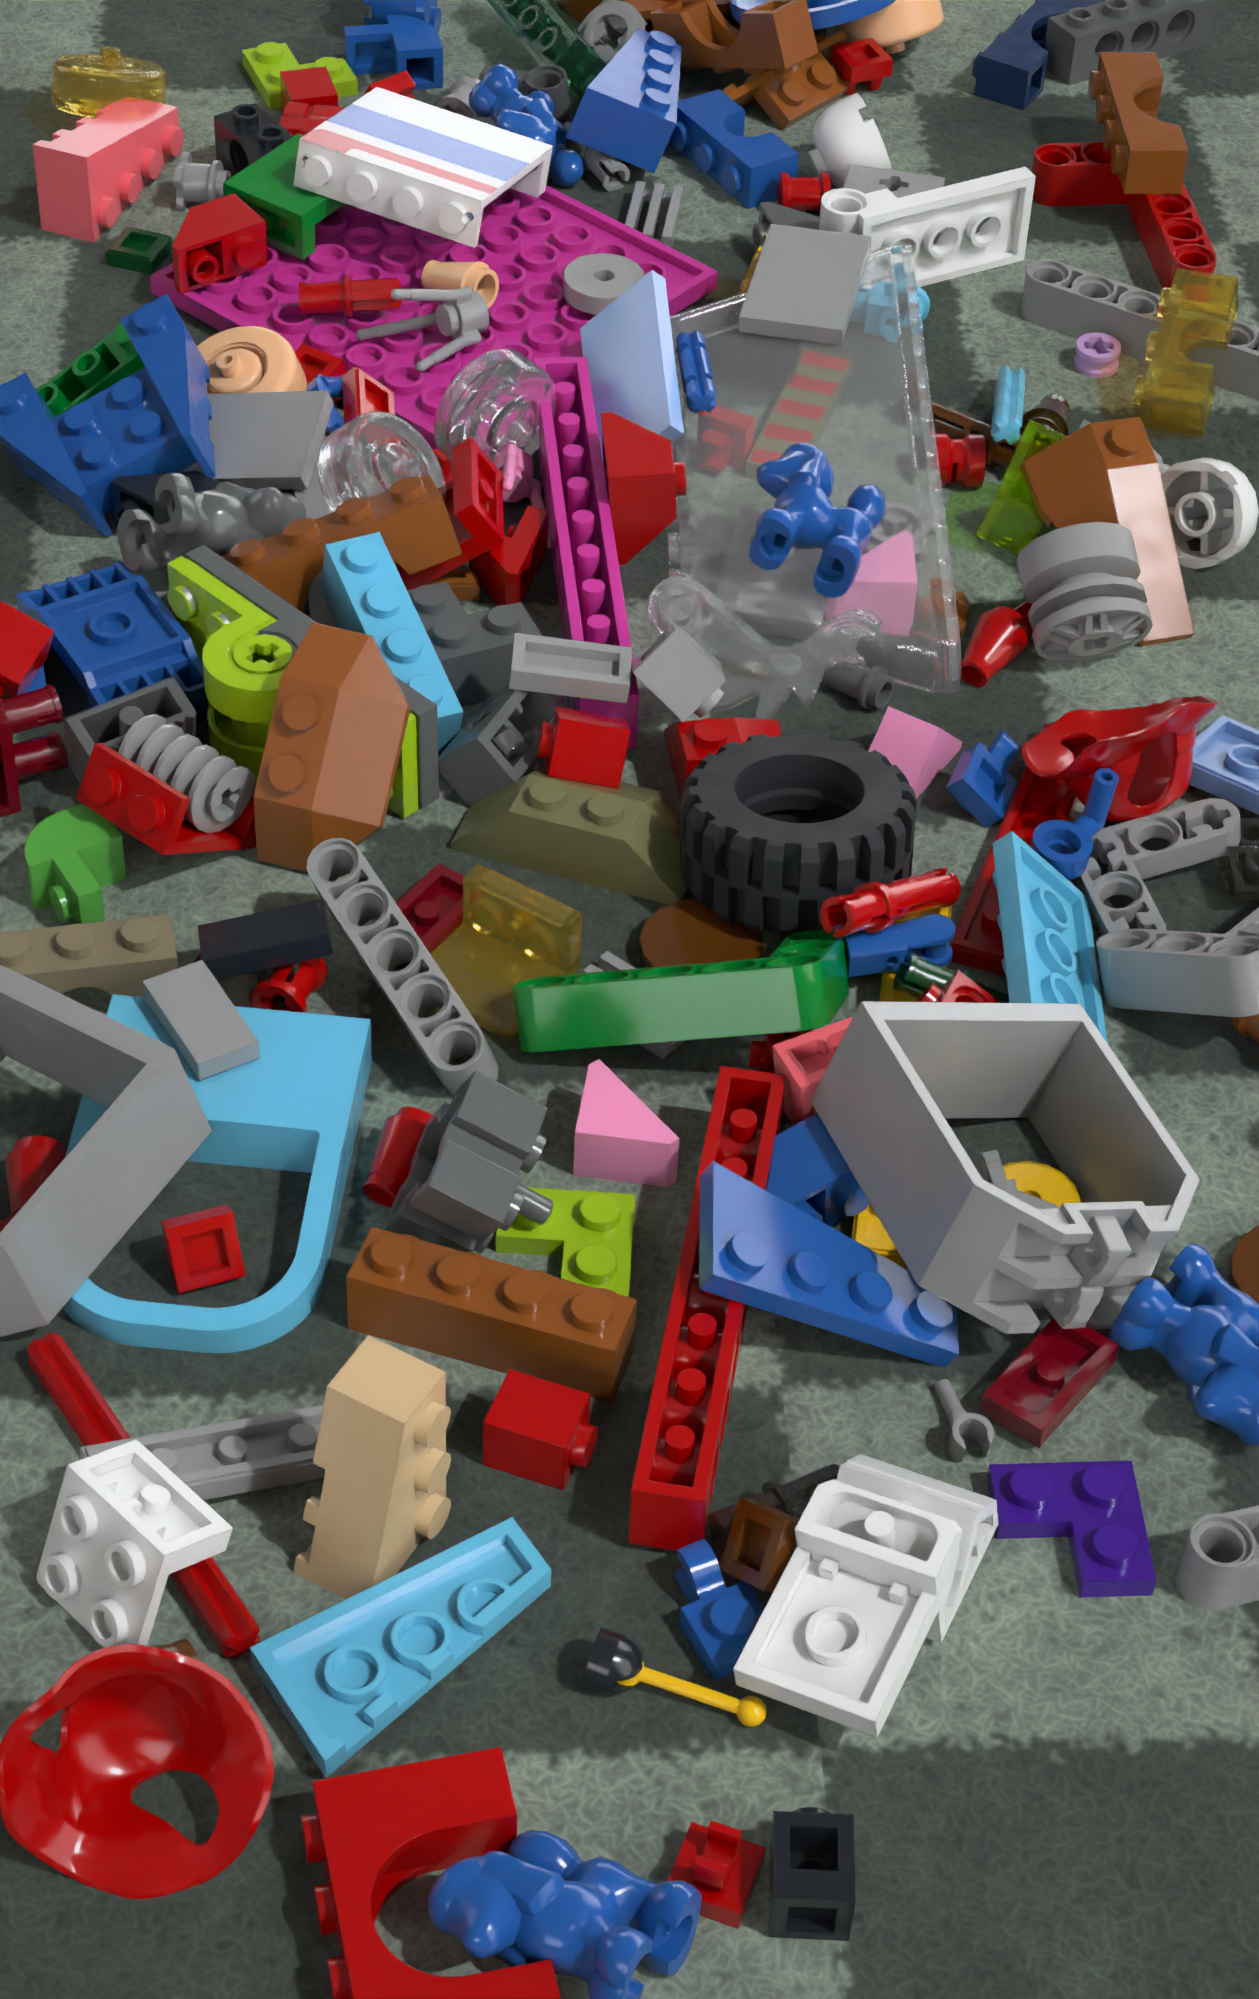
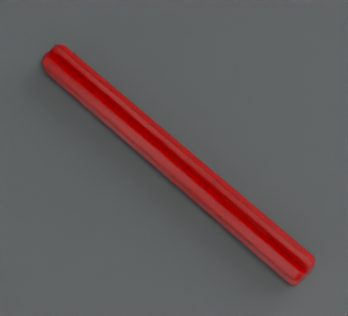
M48 1333L42 1339H34L27 1347V1352L30 1355L29 1365L84 1446L131 1438L62 1336L56 1333ZM213 1557L170 1574L225 1656L232 1659L238 1658L246 1651H250V1647L260 1642L258 1623Z

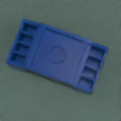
M121 560L114 562L112 566L99 570L92 569L89 570L90 573L74 578L70 576L66 580L52 585L44 584L42 588L33 591L16 593L19 611L55 630L48 656L59 655L86 692L88 709L166 678L174 677L196 710V716L207 714L209 705L205 693L203 663L195 651L190 636L143 576H135Z

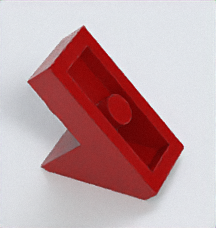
M527 506L518 526L511 525L509 527L507 535L504 536L503 543L469 561V569L476 574L481 587L498 606L518 602L523 603L547 553L549 510Z

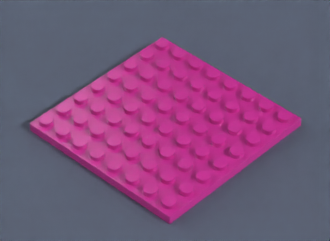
M546 185L545 192L539 197L508 188L483 209L478 244L475 248L345 204L315 225L316 251L304 260L267 245V265L183 294H179L175 290L173 263L150 275L151 293L158 297L168 294L174 306L220 332L241 326L267 328L283 336L290 343L294 352L304 343L342 358L347 371L354 366L360 368L394 392L396 431L400 432L408 429L428 449L434 450L438 448L445 456L453 453L454 446L470 437L474 440L533 403L534 358L583 357L580 328L596 315L574 308L564 297V270L570 262L589 254L608 253L633 260L642 268L644 276L651 270L655 271L665 278L670 317L717 289L718 271ZM431 260L440 262H484L491 270L495 271L499 280L498 295L493 305L488 308L489 327L485 332L480 333L481 343L464 347L423 372L416 370V364L431 353L455 340L451 335L444 336L437 325L365 340H358L355 334L358 330L434 314L436 313V308L442 305L444 301L402 300L399 309L354 312L353 317H348L347 312L313 313L301 315L299 282L344 281L345 275H350L351 280L397 278L400 281L401 289H425L421 281L424 266Z

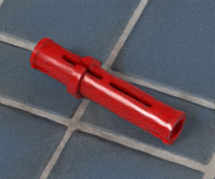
M937 868L921 875L910 876L887 884L878 881L863 883L856 887L851 894L833 896L825 900L820 909V921L827 933L835 930L833 937L836 938L845 937L860 930L868 933L880 932L892 926L895 920L905 919L934 909L950 907L959 898L960 883L953 872L946 875L948 870L946 868Z

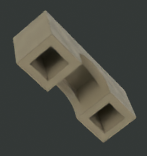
M171 914L1 932L0 965L60 994L75 988L94 987L106 991L111 996L116 994L144 997V980L178 968Z

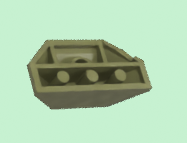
M544 766L472 804L451 841V850L667 905L684 900L689 891L681 875L680 825L664 795L660 791L620 782L619 789L548 777Z

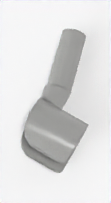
M939 1380L935 1384L934 1389L947 1414L948 1423L951 1427L946 1445L948 1455L953 1461L962 1462L966 1452V1446L962 1438L968 1437L980 1444L982 1455L987 1457L994 1438V1428L991 1422L983 1415L964 1411L950 1380Z

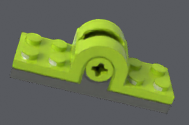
M201 545L186 553L185 558L180 556L167 563L169 581L167 598L172 615L190 636L195 651L203 663L205 693L209 705L207 712L209 744L218 751L220 756L224 755L233 759L237 767L242 766L251 770L257 782L281 675L311 624L317 622L205 545ZM395 676L411 709L388 808L405 819L418 811V806L423 808L439 798L437 705Z

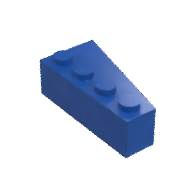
M638 29L586 88L566 138L655 173L677 124L682 46L676 44V41L671 36L663 32L651 31L649 33Z

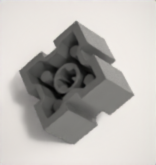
M474 1071L455 1091L451 1103L446 1101L427 1120L409 1164L412 1166L406 1181L399 1188L383 1230L397 1234H409L420 1240L463 1252L475 1251L481 1254L492 1239L494 1232L498 1228L506 1231L515 1220L517 1214L537 1224H544L552 1212L553 1201L519 1184L521 1177L518 1176L520 1170L529 1173L543 1151L546 1137L538 1132L548 1108Z

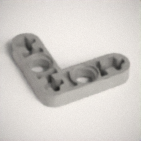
M1202 799L1157 812L1153 815L1105 827L1091 838L1093 850L1085 872L1074 880L1079 890L1088 897L1090 912L1101 935L1135 927L1137 929L1167 930L1142 879L1219 858L1233 852L1239 846L1241 839L1240 814L1237 807L1225 799ZM1183 833H1186V839H1183ZM1151 838H1163L1171 843L1167 848L1157 851L1147 850L1140 846L1144 841ZM1095 859H1100L1103 864H1108L1107 874L1101 876L1100 867ZM1113 895H1127L1135 900L1131 905L1124 908H1111L1103 903L1108 897Z

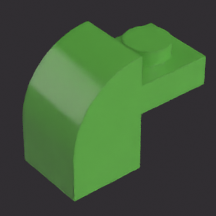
M80 804L57 812L41 821L29 834L24 851L30 899L34 910L52 905L56 916L61 922L70 920L72 924L105 921L101 887L126 879L121 833L112 822L84 804Z

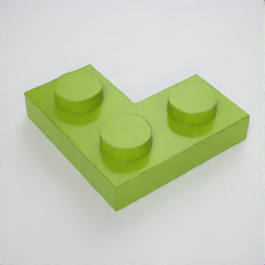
M265 42L256 48L242 50V64L270 110L281 108L280 71L326 66L337 91L338 98L358 95V79L344 58L323 57L313 63L299 65L286 43L279 44L275 42Z
M527 1187L551 1199L554 1203L552 1212L547 1221L542 1225L517 1214L515 1220L506 1231L497 1229L496 1252L563 1256L561 1279L594 1288L609 1289L617 1294L629 1297L636 1194Z

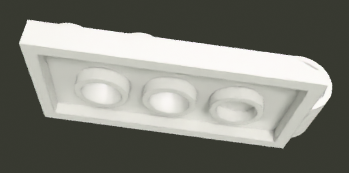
M1021 167L897 198L888 188L866 194L856 189L837 188L826 192L822 196L819 230L871 236V252L859 291L872 293L875 284L893 287L899 284H913L922 287L1024 260L1036 176L1028 168ZM990 217V220L982 225L979 232L975 233L978 225L984 219ZM945 228H948V230L945 231V232L939 237L937 243L933 244V241H934V238L936 237V235H937L941 230H943V229H945Z

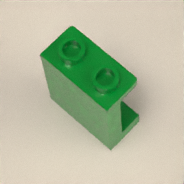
M296 134L223 183V194L227 196L234 193L265 220L267 245L304 260L316 251L315 225L345 205V203L293 186L299 138L302 137V135Z

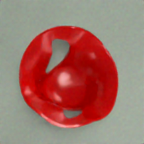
M1195 696L1172 698L1165 702L1145 707L1073 710L1064 714L1033 738L1023 743L1021 747L1022 757L1028 768L1038 777L1049 780H1064L1084 807L1095 772L1101 768L1111 769L1118 774L1119 781L1105 823L1119 824L1146 817L1162 811L1187 791L1192 776L1196 726L1215 709L1219 702L1210 698ZM1076 737H1084L1095 742L1078 755L1076 759H1074L1072 752L1061 744L1064 740Z
M139 1644L114 1645L96 1650L74 1662L64 1671L51 1689L26 1708L11 1724L0 1744V1811L8 1833L19 1845L70 1878L86 1886L128 1899H150L167 1896L171 1893L203 1884L214 1878L232 1864L246 1848L269 1802L274 1777L272 1748L261 1720L247 1699L231 1681L197 1659L157 1647ZM63 1708L60 1746L57 1752L54 1753L51 1748L42 1747L31 1741L30 1738L34 1731L46 1719ZM172 1771L191 1772L202 1777L212 1788L219 1807L216 1828L209 1841L196 1844L183 1836L170 1823L135 1805L132 1802L133 1790L143 1781Z

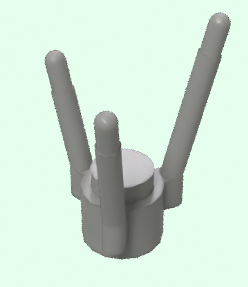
M470 286L454 290L394 289L390 295L395 300L444 302L436 308V313L358 330L355 336L358 340H365L437 325L444 336L451 335L455 340L416 364V370L423 372L464 347L481 343L480 333L485 332L489 327V311L484 298L480 293L472 292Z

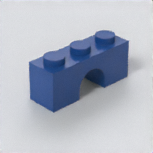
M720 89L678 101L677 124L669 139L670 144L676 151H680L697 165L701 172L706 173L723 187L727 194L732 195L746 208L750 209L760 206L762 202L777 200L780 172H788L790 177H797L799 154L773 132L755 137H743L745 110Z

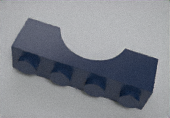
M1036 0L1029 9L1018 15L1015 22L1004 32H1000L990 46L978 53L972 69V75L976 78L974 95L1024 111L1043 92L1048 51L1044 49L1048 18L1066 13L1072 8H1084L1104 2L1105 0Z

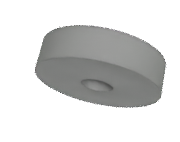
M596 253L581 256L570 262L564 270L563 294L566 301L574 308L597 315L644 276V272L636 262L620 255Z

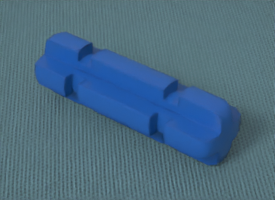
M696 330L690 334L683 331L676 338V353L678 361L681 363L679 368L684 392L687 394V406L696 414L701 410L710 412L716 406V390L714 382L711 380L713 376L708 353L704 349L706 347L705 339Z

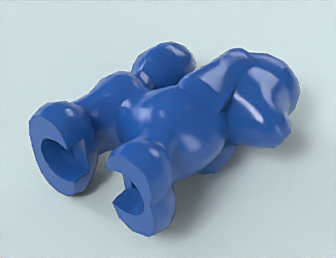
M503 64L492 67L485 74L483 80L476 84L470 92V107L480 117H491L495 127L552 145L549 175L553 183L560 187H571L579 182L584 173L582 157L575 150L566 148L568 138H566L567 133L563 124L554 118L555 104L551 96L541 90L533 91L528 96L523 95L518 90L517 74L514 69Z
M801 442L785 449L778 460H770L757 468V483L774 497L776 501L774 507L764 511L756 523V534L750 539L749 558L752 563L764 570H775L785 561L792 547L797 549L820 548L823 550L814 574L813 587L819 594L827 598H837L847 593L852 586L861 564V552L868 545L872 530L884 519L885 496L875 485H859L849 496L847 507H833L829 497L832 493L835 479L830 462L823 450L818 449L811 443Z
M1193 1242L1188 1244L1179 1253L1170 1266L1169 1270L1175 1275L1166 1286L1152 1277H1146L1134 1288L1113 1323L1109 1335L1115 1343L1119 1344V1347L1127 1351L1144 1350L1151 1347L1159 1352L1166 1359L1175 1375L1187 1384V1400L1194 1404V1410L1200 1417L1213 1421L1237 1434L1246 1445L1258 1447L1259 1304L1251 1296L1232 1287L1216 1270L1214 1260L1209 1252L1201 1245Z
M529 1830L520 1833L511 1842L507 1854L502 1851H489L484 1856L469 1857L452 1863L438 1877L430 1891L428 1915L440 1932L454 1936L463 1944L464 1949L471 1956L478 1958L494 1956L509 1967L552 1959L555 1974L575 1976L588 1984L589 1999H640L645 1985L632 1978L635 1968L640 1960L643 1959L648 1968L660 1975L671 1977L678 1972L690 1951L695 1936L702 1895L692 1884L683 1880L665 1881L662 1883L652 1882L635 1875L621 1863L600 1856L583 1861L578 1856L576 1850L565 1839L546 1831Z

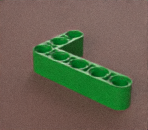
M824 929L808 930L786 937L768 958L555 975L519 981L512 985L520 1050L544 1052L796 1032L823 1027L832 1021L849 996L843 937H833L835 930L827 933Z

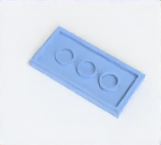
M651 270L580 328L583 357H587L602 460L601 413L613 412L671 440V444L684 434L665 278Z

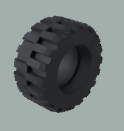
M781 732L780 736L766 737L765 734L749 736L747 741L741 744L733 741L721 746L716 755L710 753L703 758L687 777L683 785L680 824V865L682 878L703 907L707 910L713 908L718 918L730 924L735 921L743 923L746 930L763 934L764 930L779 932L780 937H788L798 932L824 929L820 921V909L828 898L851 894L856 887L863 883L878 881L887 884L912 875L917 805L915 792L909 785V781L897 765H891L886 756L876 750L871 752L865 751L861 743L849 739L840 742L832 740L831 735L814 733L813 737L798 736V732Z

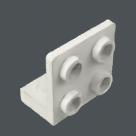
M136 1439L67 1465L36 1579L47 1594L56 1600L104 1648L121 1644L147 1646L169 1574L226 1551L233 1527Z

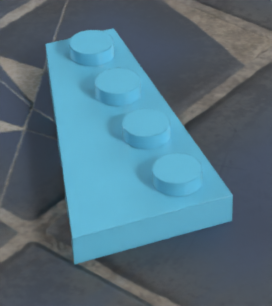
M513 1517L250 1647L251 1665L325 1778H327L551 1587V1568Z

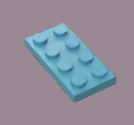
M1011 831L992 843L995 864L993 881L998 892L1000 914L997 916V922L1003 938L1004 958L1002 959V968L1007 977L1009 1003L1081 1004L1107 1042L1088 897Z

